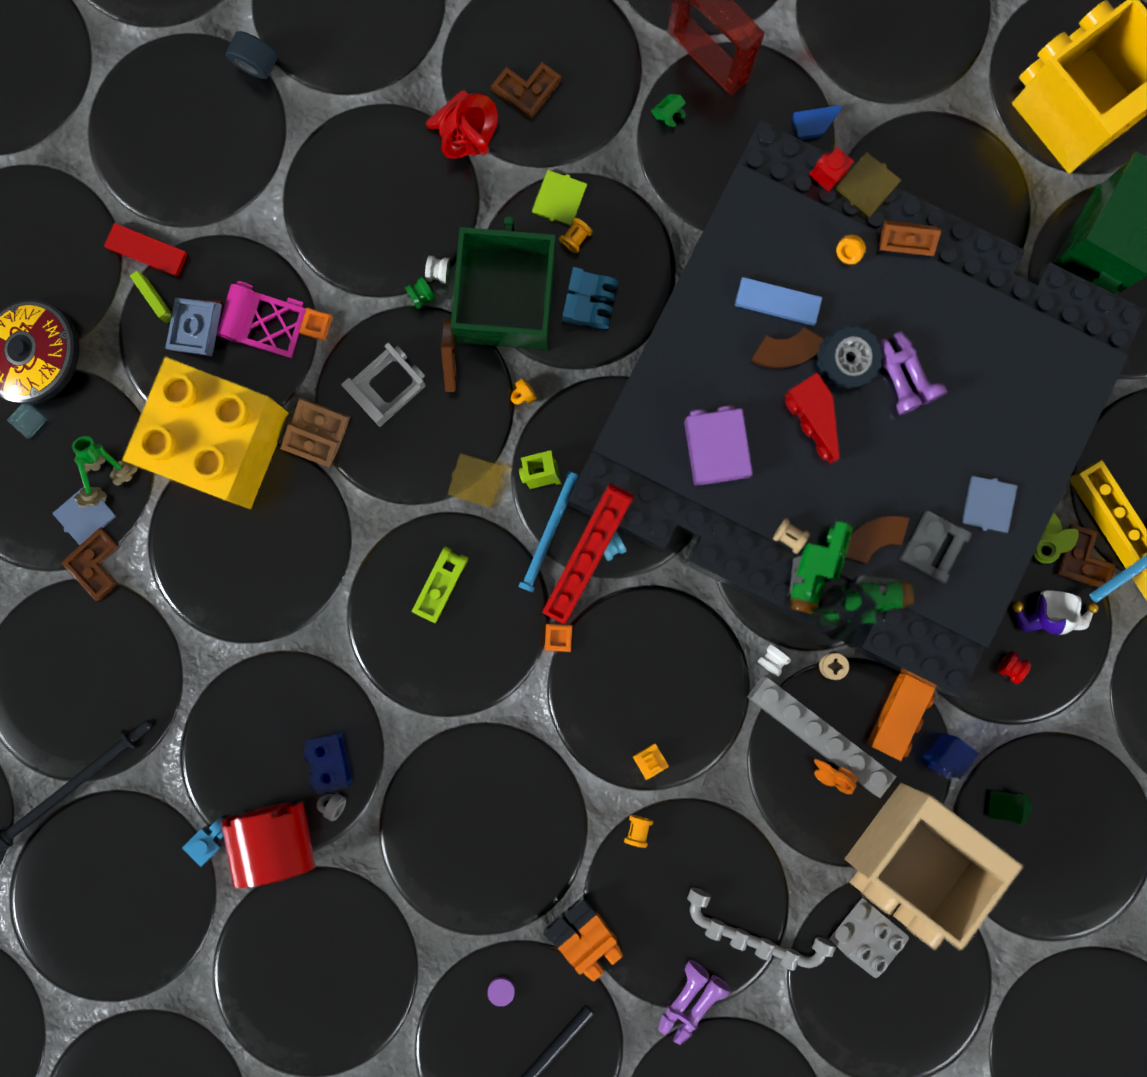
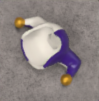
M1059 590L1042 591L1039 595L1036 612L1030 616L1023 612L1024 604L1021 601H1014L1012 604L1017 625L1021 631L1028 632L1044 629L1055 635L1066 634L1072 630L1087 629L1093 614L1099 609L1097 604L1088 603L1086 606L1087 610L1080 615L1081 597Z

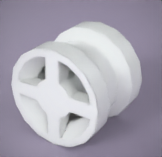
M429 255L426 262L425 281L432 282L433 280H438L441 284H447L450 272V258L444 257L440 260L436 259L435 256Z
M770 644L767 647L766 655L760 657L757 662L769 672L779 677L782 674L781 669L784 665H788L791 659Z

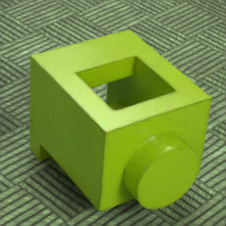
M552 450L521 458L520 478L522 483H526L530 489L556 483V485L561 484L558 462Z

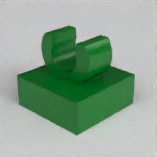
M669 94L651 112L656 119L664 120L667 126L675 127L676 124L673 121L675 113L679 118L686 117L685 111L681 108L685 101L679 94Z

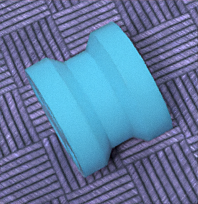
M616 531L603 553L607 561L613 559V556L617 553L623 554L626 552L625 546Z

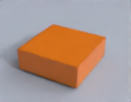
M306 308L299 333L326 341L333 316Z
M546 624L545 650L571 652L572 626Z

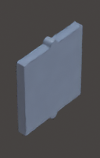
M971 476L962 523L981 527L982 531L990 529L1008 533L1017 486L998 482L997 478L989 480Z
M74 494L52 514L63 525L64 532L69 533L81 545L100 527L104 528L117 516L105 503L106 499L99 501L97 506L89 505L82 508L78 506L74 498L76 494Z

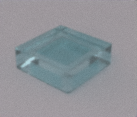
M21 404L7 419L11 425L29 439L47 420L31 404Z

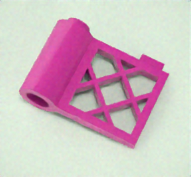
M237 281V284H231L216 335L233 342L243 343L292 359L306 308L302 307L303 302L288 298L287 302L254 292L252 290L253 286L245 282ZM259 302L270 303L275 313L261 319L257 312ZM276 306L282 307L283 309L278 311ZM289 310L298 312L297 322L286 327L280 315ZM255 315H256L257 318H258V321H256V322L253 323L254 318H255ZM278 316L284 329L270 335L264 322ZM261 324L267 337L258 342L248 339L251 329ZM294 329L293 335L291 336L289 331ZM287 333L290 339L288 351L277 348L272 339ZM270 341L271 344H272V346L267 345V344H264V343Z

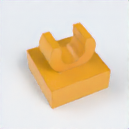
M656 743L632 756L646 780L669 767Z

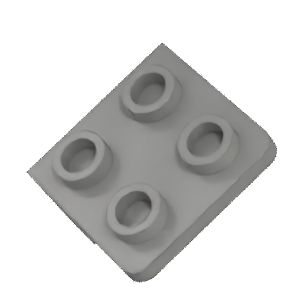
M863 897L829 938L847 957L874 978L879 977L887 969L888 965L904 948L909 939L908 935Z

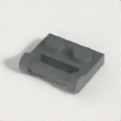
M926 511L899 560L946 584L950 576L948 574L964 542H968L972 534L932 512ZM947 534H950L954 539L937 569L931 566Z

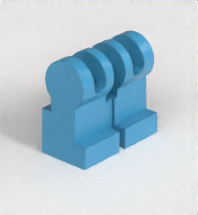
M573 267L561 322L608 329L610 320L597 314H612L613 308L601 302H614L615 294L603 289L616 290L618 280L609 276L584 272L583 269ZM590 298L599 300L600 302H599V303L590 302Z

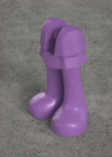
M902 331L893 334L894 343L899 351L896 354L885 338L878 342L882 347L880 349L881 353H883V358L881 359L883 361V368L889 372L897 391L899 401L896 407L899 415L913 411L921 405H926L948 392L942 383L932 384L927 379L917 358V351L911 346L912 342ZM903 363L910 374L918 396L912 391L900 366Z
M689 960L686 964V985L676 1000L667 1007L666 1013L662 1014L658 1030L666 1035L677 1018L683 1021L673 1039L679 1045L692 1036V1032L698 1028L697 1024L706 1011L717 1000L725 999L732 991L729 985L721 978L712 975L709 979L707 970L694 960ZM707 983L703 994L688 1013L685 1009L699 990Z

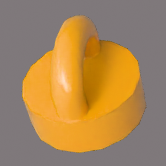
M847 235L839 242L836 252L839 259L844 263L855 264L865 254L866 246L865 242L857 235Z
M525 378L515 382L517 389L511 395V401L514 404H521L524 401L531 404L537 400L535 391Z

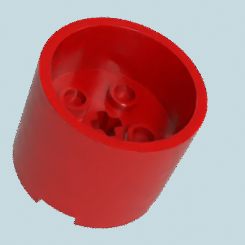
M303 801L297 802L295 805L292 802L263 807L244 813L243 816L238 814L221 820L234 888L253 887L288 879L316 867Z

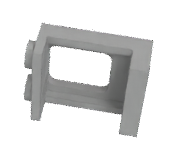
M389 343L385 345L386 350L353 380L348 378L341 384L379 427L426 387L422 380L425 375L416 365L410 367L405 361L408 358L407 355L398 346L393 348ZM396 361L411 376L413 382L392 402L386 403L370 386V381L391 362Z

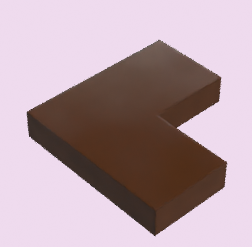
M543 62L540 63L527 81L508 67H505L491 85V90L532 120L561 83L562 76Z
M444 319L441 344L445 392H455L457 383L456 341L451 330V319Z
M1074 524L1069 525L1068 529H1078V540L1071 551L1061 553L1055 574L1099 588L1112 579L1116 565L1091 557L1098 532Z
M100 527L64 559L61 564L95 601H100L119 584L101 564L121 546L103 527Z

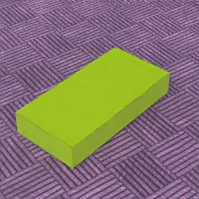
M140 271L132 273L130 275L131 279L157 316L166 324L171 322V311L148 278Z

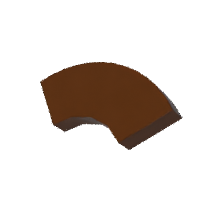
M805 327L797 335L788 339H774L766 336L751 361L763 367L784 369L801 365L817 354V351L820 349L819 345L824 339Z
M887 516L863 524L851 534L845 558L866 564L871 555L880 547L902 545L909 518Z

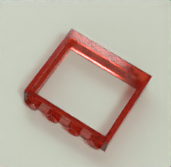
M673 0L671 5L668 33L731 96L734 95L751 77L765 32L733 0ZM692 3L737 47L733 59L690 17Z

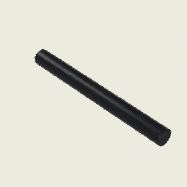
M586 1006L523 1077H538L594 1015V1012Z

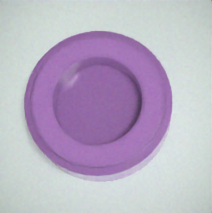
M497 977L491 981L488 987V998L494 1005L506 1006L513 1000L515 987L509 978Z

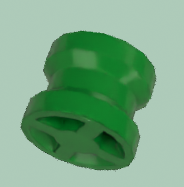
M420 277L416 284L404 287L418 310L423 307L425 302H432L436 299L423 277Z

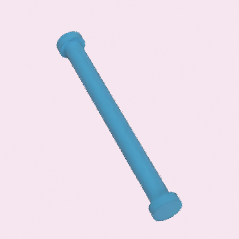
M567 471L565 474L567 479L523 583L520 582L518 586L532 593L534 591L532 586L567 506L568 498L579 478V475Z

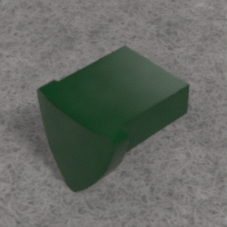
M990 791L988 818L1015 822V825L1022 826L1028 820L1032 811V805L1025 793L1018 792L1017 794Z

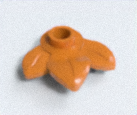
M817 759L814 760L819 768L815 770L814 775L819 781L827 786H836L839 791L845 794H853L857 787L855 783L858 778L852 772L843 767H839L836 771L829 764Z

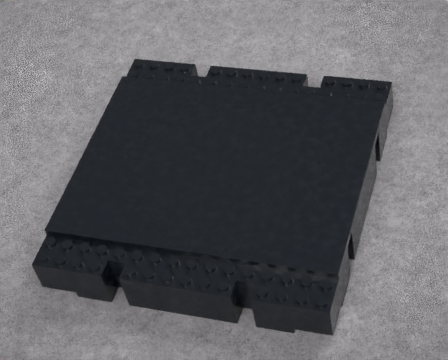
M760 120L568 498V505L592 517L609 483L616 485L634 495L616 531L660 553L666 548L674 531L694 540L695 543L684 565L823 635L826 634L815 624L811 616L837 595L842 588L850 582L856 583L861 575L896 579L902 584V608L878 613L875 610L876 623H861L858 625L848 647L895 671L907 674L945 695L962 697L984 649L989 648L1121 373L1129 356L1126 354L1147 310L1050 262L1025 280L1014 274L1025 250L881 179L866 200L845 191L856 169L853 165L847 174L828 192L809 175L817 166L816 163L826 152ZM885 220L937 226V228H940L941 233L934 256L880 250L878 245ZM847 235H857L865 242V254L855 264L844 263L839 259L836 252L839 242ZM742 277L822 297L816 324L812 326L734 306ZM846 326H860V328H866L871 334H874L877 337V342L885 338L890 343L895 354L899 351L894 343L893 334L902 331L912 342L911 346L917 351V358L927 379L932 384L942 383L948 392L926 405H921L913 411L899 415L896 407L899 401L897 391L889 372L883 368L882 360L881 369L878 370L877 376L871 379V382L859 387L844 389V387L838 388L832 383L829 384L826 381L827 379L824 376L822 377L820 367L817 365V354L801 365L784 369L763 367L752 362L751 359L766 336L774 339H788L797 335L803 327L825 340L828 334L833 333L837 329ZM847 354V361L850 362L851 360H853V356ZM903 363L900 365L912 391L918 396L910 374ZM818 373L833 396L839 459L831 464L828 460L824 461L816 450L817 443L813 437L809 438L801 428V423L803 422L797 413L794 415L790 412L785 403L787 400L785 395L791 389ZM725 406H734V410L742 409L752 476L746 479L694 486L684 423L686 417L690 416V412L697 410H707V414L716 413L718 408ZM971 476L989 480L997 478L998 482L1017 486L1008 533L990 529L982 531L981 527L962 523ZM926 511H930L972 534L969 541L964 542L948 572L950 576L946 584L899 560ZM887 516L909 518L902 545L880 547L871 555L866 564L845 558L839 581L825 577L824 581L827 584L818 604L791 597L790 583L793 559L802 555L808 543L829 548L828 534L831 527H835L836 521L851 525L853 533L863 524L877 518ZM786 518L797 529L810 533L804 546L797 554L793 552V548L782 541L773 540V536ZM786 533L788 536L792 537L793 539H795V540L797 539V538H795L794 536H792L791 534ZM947 534L931 566L938 569L954 539L952 535ZM826 625L823 627L825 629H834L838 625Z

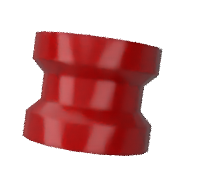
M1010 651L1001 660L997 672L1001 675L1009 676L1010 681L1019 684L1029 673L1032 664L1026 659L1021 660L1016 652Z

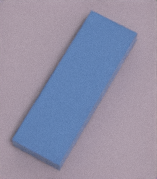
M742 277L734 306L814 326L822 297Z

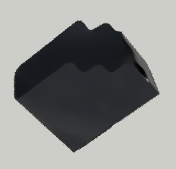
M850 582L813 614L811 618L831 641H838L842 637L849 635L876 610L877 604L863 586ZM851 591L857 592L861 597V604L854 611L846 610L841 604V600ZM825 610H834L838 613L840 621L836 628L825 629L821 625L820 616Z

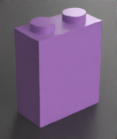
M725 406L718 408L716 413L707 414V410H697L690 412V416L686 417L684 423L694 486L746 479L752 476L742 409L734 410V406Z

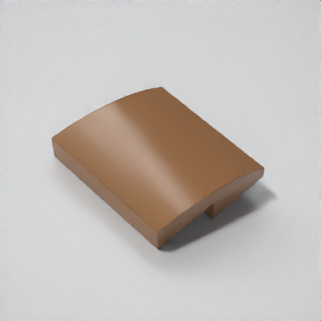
M301 398L298 401L292 423L287 426L281 449L321 465L331 467L345 434L350 416Z

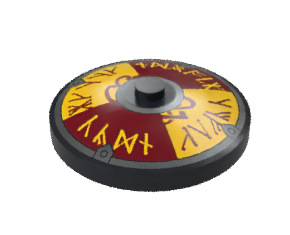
M22 300L10 304L0 311V396L2 398L19 404H37L51 399L68 384L78 364L80 347L76 328L71 319L62 310L44 301Z

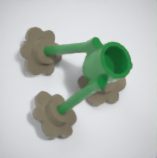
M89 436L79 437L72 444V449L77 455L74 460L78 465L84 488L80 490V494H76L74 497L79 507L97 506L99 501H103L107 497L100 487H90L87 472L91 469L98 471L101 468L100 464L105 463L107 460L114 467L110 477L115 485H121L124 481H130L132 474L138 469V466L126 461L117 462L104 450L101 444L96 445Z

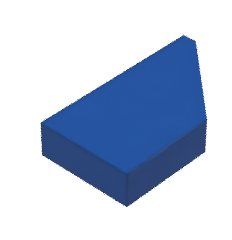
M841 105L795 112L793 114L796 137L800 140L822 137L841 111Z

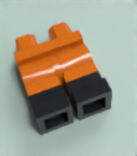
M584 895L565 910V915L562 913L544 928L543 934L561 951L569 963L575 967L579 975L584 973L593 982L604 973V969L597 962L603 954L612 965L623 956L617 944V937Z

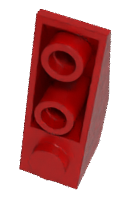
M818 373L791 389L785 395L787 398L785 403L790 412L794 415L797 413L803 422L801 423V428L809 438L813 437L817 443L816 450L824 461L828 460L831 464L839 459L833 396Z

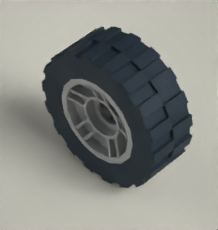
M846 326L828 334L819 345V351H817V365L820 367L822 377L824 376L829 384L832 383L835 387H844V389L859 387L871 382V379L875 378L878 370L881 369V359L883 358V353H881L880 349L882 347L877 342V337L871 334L868 329H862L860 326ZM847 354L853 356V360L850 362L846 359Z

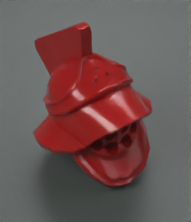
M463 90L429 118L426 126L428 129H439L442 138V152L447 158L457 159L470 154L472 156L479 154L485 156L489 152L488 144L497 127L498 113L495 103L488 96L481 93L467 94Z

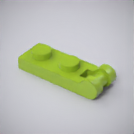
M445 546L412 612L436 624L469 557L463 554L459 556L453 553L451 548ZM446 562L455 565L452 572L444 569Z

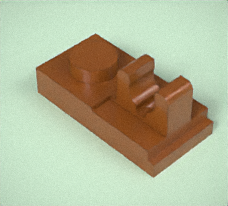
M885 220L878 246L880 250L934 256L941 229L937 228V226Z

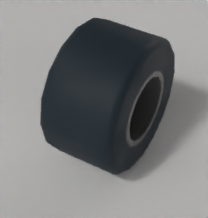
M243 31L235 33L226 51L227 58L234 65L261 79L269 77L278 58V54L271 46L256 36Z

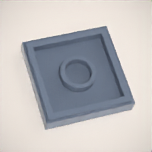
M175 298L165 349L212 356L222 305L216 302Z

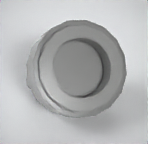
M338 793L325 794L319 798L317 809L323 813L325 818L335 821L341 815L346 805V798Z

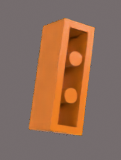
M900 673L866 745L899 761L903 757H907L912 748L910 741L914 733H918L923 725L924 720L922 716L925 710L929 709L934 702L935 695L933 693L935 688L907 674Z

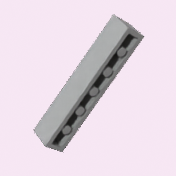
M762 676L747 696L748 699L838 768L843 767L852 772L858 778L857 782L873 795L881 798L896 778L893 773L769 678Z

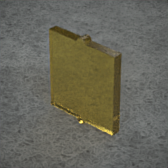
M866 152L836 189L850 200L852 206L856 205L870 217L901 180L886 168L887 165L885 163L881 164Z
M460 454L455 472L451 473L453 479L448 495L492 508L496 492L500 490L499 482L504 467Z

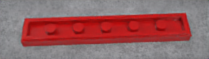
M609 483L543 609V614L564 625L566 624L634 497L633 494Z

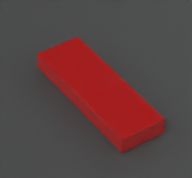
M116 223L113 224L104 245L108 250L175 277L179 276L188 255L183 250Z

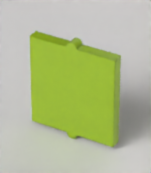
M547 170L532 213L549 218L550 222L557 221L572 226V220L576 217L587 184L570 178L568 174L564 176Z

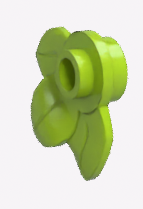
M1053 512L1033 554L1035 559L1040 563L1050 564L1059 558L1060 553L1071 551L1078 540V529L1063 530L1059 518ZM1049 547L1051 554L1046 556L1041 552V549Z

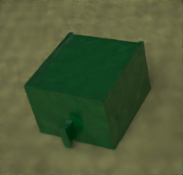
M1135 152L1132 158L1101 185H1096L1052 264L1117 296L1120 292L1147 276V157Z
M504 217L505 231L460 227L451 317V330L456 343L548 351L556 259L555 235L515 232L513 217Z

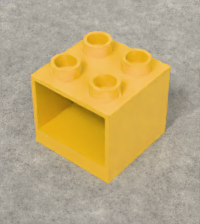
M1104 0L1079 22L1081 27L1073 34L1068 36L1066 32H1062L1050 41L1037 54L1039 59L1019 76V79L1026 87L1012 104L1068 174L1072 173L1147 115V9L1139 0H1126L1116 9L1107 0Z
M165 357L123 461L251 510L290 413L268 396Z

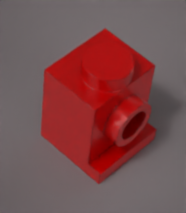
M837 147L831 154L827 151L816 163L817 166L809 175L830 192L847 174L854 161Z

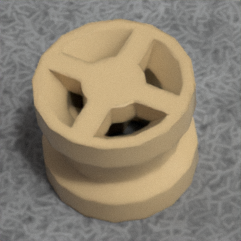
M828 653L820 659L819 670L824 677L839 680L847 675L849 662L841 654Z

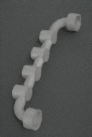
M692 887L690 889L687 899L691 902V917L696 924L706 929L705 935L713 940L720 941L723 935L731 939L730 945L732 947L745 951L747 945L756 948L755 955L759 958L769 961L772 955L781 958L780 965L792 971L796 969L797 965L806 968L817 967L823 963L826 956L832 957L836 945L822 937H816L812 946L816 953L811 957H806L791 948H783L768 939L755 937L743 929L727 926L718 919L707 918L702 915L701 907L708 906L711 895L698 888Z

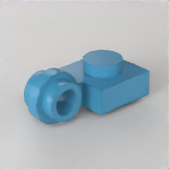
M222 817L218 818L209 827L212 831L211 834L203 827L182 847L200 867L222 847L215 839L216 837L220 840L223 838Z

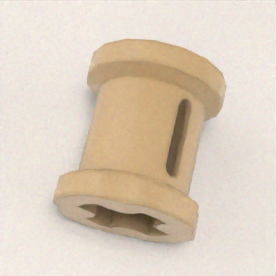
M786 518L773 536V540L782 541L793 548V552L797 554L804 546L810 533L797 529ZM786 533L791 534L792 536H794V537L797 538V539H796V540L793 539L792 537L788 536Z

